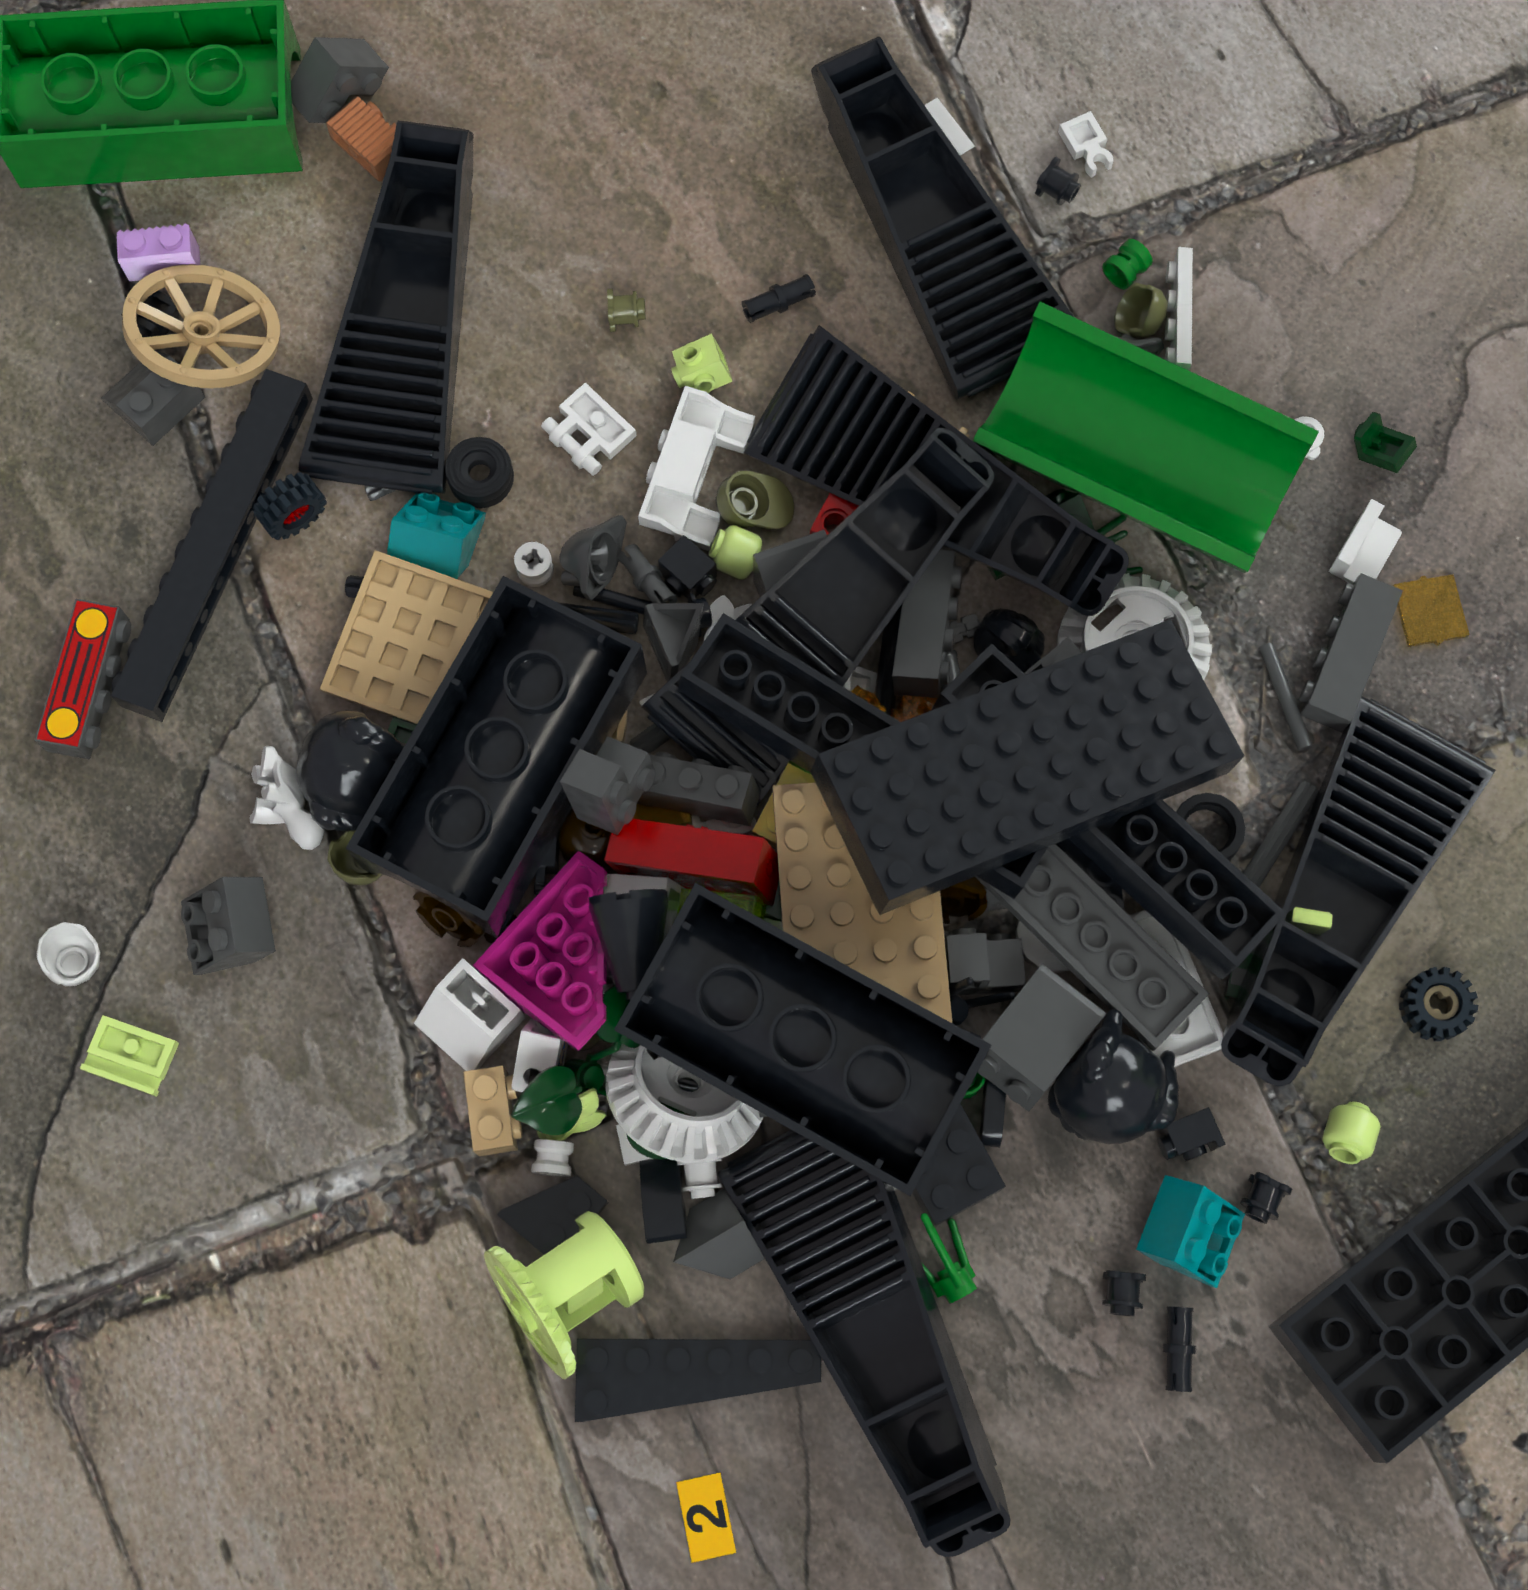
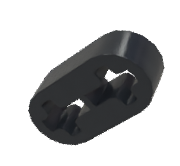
M985 1078L979 1138L984 1146L1000 1148L1003 1135L1006 1093L987 1078Z

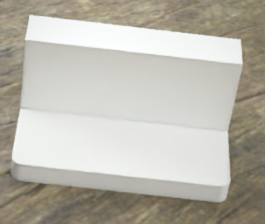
M1373 499L1370 500L1328 572L1350 584H1353L1360 573L1374 579L1378 577L1402 534L1401 530L1378 518L1384 505Z

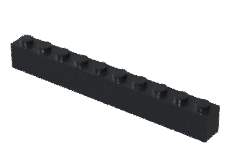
M265 369L261 380H256L251 390V401L246 411H242L237 418L236 433L231 443H227L222 450L221 464L216 475H211L205 488L206 496L201 506L196 507L191 515L189 532L186 538L180 540L176 547L175 561L171 570L162 576L159 584L160 593L154 605H150L144 614L143 629L139 637L134 638L128 648V660L124 669L119 671L113 679L111 696L122 708L163 722L255 525L257 518L253 513L255 510L253 508L254 504L259 503L257 499L260 495H266L265 489L269 486L272 488L311 405L313 397L305 382Z

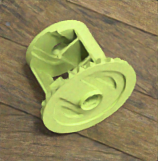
M586 1211L575 1220L580 1227L578 1233L527 1267L517 1259L514 1260L511 1254L507 1253L504 1248L493 1246L484 1252V1259L489 1273L511 1314L539 1355L562 1379H567L574 1374L577 1363L574 1359L575 1355L571 1350V1340L568 1332L614 1300L628 1308L642 1299L644 1295V1284L641 1275L628 1250L605 1220L598 1214Z

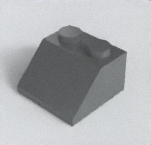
M155 350L166 359L179 364L170 355ZM141 362L101 397L105 404L152 446L205 398L201 388L182 385L163 378L148 369Z

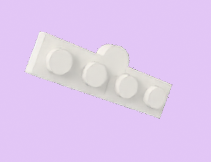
M1178 247L1175 260L1168 261L1166 269V283H1171V290L1168 289L1166 295L1168 302L1167 312H1171V317L1167 319L1165 327V340L1170 342V348L1167 347L1165 360L1190 370L1192 364L1193 248Z

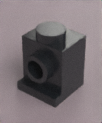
M1209 1107L1172 1122L1167 1128L1159 1130L1161 1137L1157 1138L1160 1150L1166 1160L1183 1155L1185 1162L1207 1153L1205 1145H1208L1210 1152L1226 1145Z

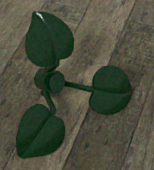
M613 985L603 994V1003L606 1005V1022L596 1033L603 1041L613 1044L595 1054H587L586 1060L570 1059L563 1066H552L543 1070L529 1083L520 1095L511 1113L513 1119L527 1124L541 1133L561 1135L571 1130L581 1115L582 1103L577 1094L595 1088L597 1094L607 1097L606 1088L602 1086L605 1078L604 1072L597 1063V1060L619 1051L622 1044L629 1048L640 1046V1044L614 1030L630 1000H626L625 993H617L615 985ZM660 1102L667 1108L680 1114H684V1112ZM627 1135L631 1146L641 1155L659 1160L667 1159L646 1150Z

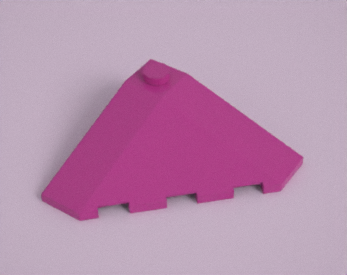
M580 851L567 862L472 965L521 1011L578 1051L606 1022L603 985L607 984V961L589 910V897L604 894V887L607 886V872Z

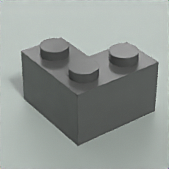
M315 37L291 80L292 104L309 123H326L342 109L349 95H374L380 88L382 79L389 67L365 39Z
M607 736L596 755L579 749L560 783L577 819L618 835L624 824H628L634 817L636 804L642 793L647 792L651 788L655 779V769L648 752Z
M959 928L953 930L952 935H946L945 949L949 987L967 977H972L974 980L970 986L955 995L1020 992L1025 986L1022 938L1011 939V934L1000 933L989 935L987 940L986 933H976L975 928Z

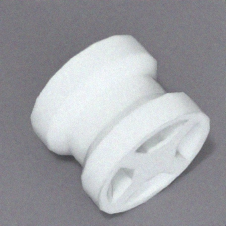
M528 542L517 549L514 555V564L519 579L530 587L545 585L551 579L554 568L549 550L538 542Z
M535 1140L534 1149L537 1151V1159L532 1164L531 1173L570 1177L572 1168L569 1166L568 1160L569 1155L574 1151V1143L558 1140Z

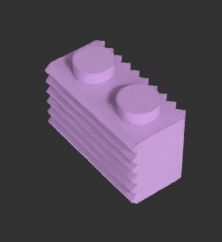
M186 223L183 226L177 224L175 227L172 225L165 227L163 225L161 228L156 226L154 229L148 227L146 230L141 228L138 231L134 228L132 231L127 229L125 232L121 230L117 232L118 262L128 281H139L157 270L171 266L200 265L199 245L189 225Z

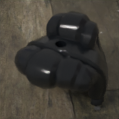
M1000 608L989 611L974 633V649L978 656L993 644L1023 673L1041 659L1045 648L1044 634L1038 629L1035 622L1024 614L1010 609Z

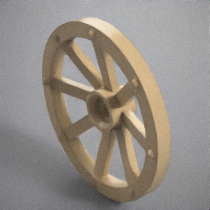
M189 264L157 270L145 276L133 286L123 306L122 330L126 343L132 353L144 366L154 373L182 385L198 388H223L241 384L263 372L274 359L278 349L280 322L278 314L269 298L250 281L221 268ZM204 283L211 285L202 312H193L178 284ZM166 288L184 321L182 322L143 302L156 291ZM223 288L234 292L249 303V305L220 320L214 316ZM137 314L178 334L143 338L137 326L136 316ZM259 314L265 326L266 337L226 334L224 332ZM181 346L188 348L181 364L172 362L155 351L156 349ZM219 346L259 349V351L249 360L238 364ZM199 354H209L224 369L205 370L193 367Z

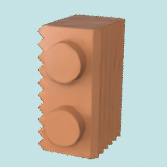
M356 96L326 122L331 139L380 182L385 177L391 157L396 124L393 123L390 126L388 122H385L383 114L374 103L369 101L366 104L359 96Z

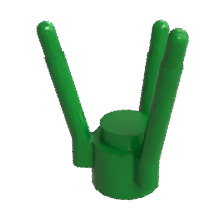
M922 1213L920 1218L945 1268L937 1272L940 1278L938 1281L923 1263L922 1266L937 1298L945 1295L948 1303L951 1304L977 1289L972 1279L976 1275L969 1264L955 1219L950 1218L948 1220L959 1262L953 1263L928 1214Z

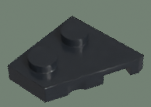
M575 1176L500 1210L497 1215L545 1255L579 1232L580 1227L575 1220L586 1211L599 1215L609 1202L581 1178Z

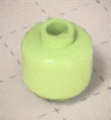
M736 525L729 526L725 531L719 529L711 545L709 557L713 558L718 571L740 580L746 579L753 571V554L762 552V539L759 535Z
M1348 1102L1345 1105H1338L1331 1109L1322 1141L1329 1150L1330 1156L1346 1164H1357L1360 1160H1365L1372 1156L1381 1125L1378 1118L1370 1112L1368 1106L1359 1102Z

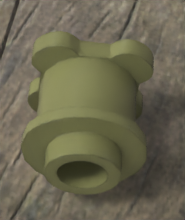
M607 289L610 332H616V325L635 324V327H639V320H646L645 299L638 298L637 291H633V295L614 296L613 289Z

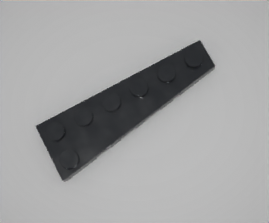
M577 1339L575 1422H585L821 1382V1356L812 1340Z

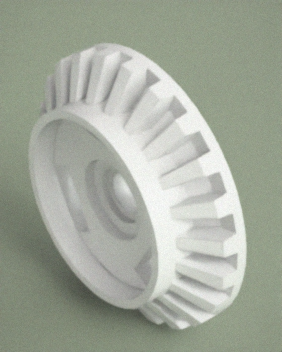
M1129 573L1124 574L1099 613L1093 616H1085L1068 607L1058 631L1057 646L1069 637L1082 653L1164 622L1165 619H1171L1203 680L1208 673L1212 645L1209 643L1210 631L1208 625L1204 624L1201 618L1202 612L1198 606L1194 607L1188 601L1189 596L1183 591L1179 593L1170 587L1171 583L1165 580L1159 582L1150 579L1151 576L1141 574L1140 577L1130 576ZM1119 604L1124 609L1101 631L1091 624L1100 613L1113 605Z
M622 1044L619 1051L612 1054L607 1068L605 1084L607 1100L612 1114L631 1139L658 1156L691 1163L707 1162L726 1157L743 1147L756 1133L763 1120V1117L760 1118L759 1111L660 1056L653 1060L649 1055L651 1051L641 1045L637 1048H629ZM683 1077L692 1078L697 1082L699 1089L694 1092L684 1091L679 1087L677 1081ZM660 1102L669 1105L673 1108H676L682 1112H685L691 1116L675 1112L667 1108L666 1106L662 1105Z

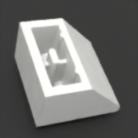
M462 958L435 987L414 1024L465 1071L479 1069L525 1019V1016L513 1002Z

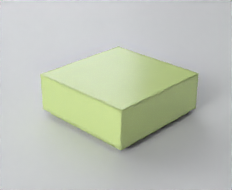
M1295 907L1287 913L1285 921L1306 933L1322 935L1331 928L1333 914Z

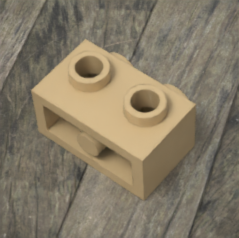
M503 1065L464 1071L473 1152L478 1156L517 1151V1139L523 1138L521 1122L511 1117L513 1111L512 1099L518 1098L517 1091L512 1089L513 1075H508V1071Z

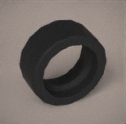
M1213 793L1193 795L1182 802L1176 813L1185 821L1191 814L1200 810L1213 811L1223 818L1228 825L1229 836L1225 846L1218 851L1228 860H1231L1243 844L1246 830L1243 815L1236 805L1224 796Z

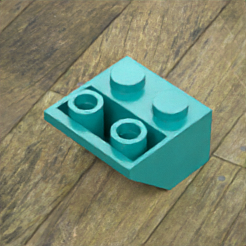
M416 493L391 520L387 555L458 579L469 566L485 521L486 512L476 510L473 505L468 503H451L441 500L435 494Z
M1165 1175L1136 1250L1165 1267L1208 1286L1217 1288L1222 1275L1227 1269L1228 1258L1234 1242L1241 1232L1245 1214L1204 1185Z

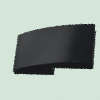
M670 1159L640 1161L642 1211L647 1244L687 1238L686 1207L682 1191L681 1165H677V1161Z

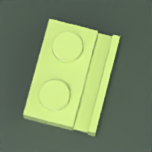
M102 1015L87 1050L86 1060L84 1064H81L80 1069L157 1097L160 1083L167 1074L179 1043L167 1037Z

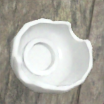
M63 922L48 928L39 939L37 960L43 973L57 985L77 986L88 981L99 968L100 950L97 941L88 932L86 927L80 924Z

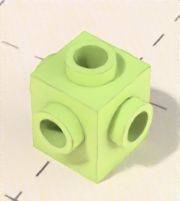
M712 333L672 351L676 366L672 367L671 370L679 388L688 386L710 393L714 389L732 382L725 356Z

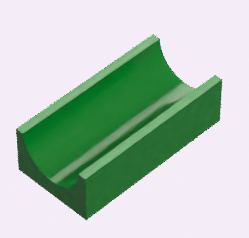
M246 0L0 15V155L19 187L37 188L303 171V159L294 123L290 80L291 61H301V54L285 1Z
M1039 302L1033 314L1028 337L1014 370L985 423L978 428L973 442L996 456L1074 493H1078L1097 504L1236 570L1246 573L1249 571L1262 540L1319 431L1047 304Z

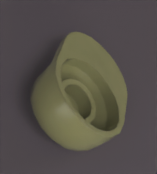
M739 471L723 480L717 490V510L722 519L729 525H736L741 528L755 526L778 530L788 525L793 518V497L787 486L773 476L752 471Z

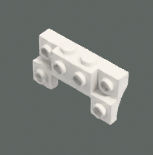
M685 386L670 429H663L658 443V451H661L658 462L652 461L648 469L646 483H649V487L638 515L639 525L674 535L675 541H678L685 535L698 548L710 551L721 521V515L719 512L697 505L696 502L716 446L744 454L748 444L747 440L755 423V416L727 406L705 391Z

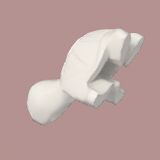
M265 746L262 752L261 765L253 766L251 774L254 783L263 787L261 790L262 798L256 797L255 808L250 815V823H285L290 837L302 849L312 850L320 845L325 829H322L312 819L311 813L304 809L305 798L297 782L296 769L283 761L273 746Z

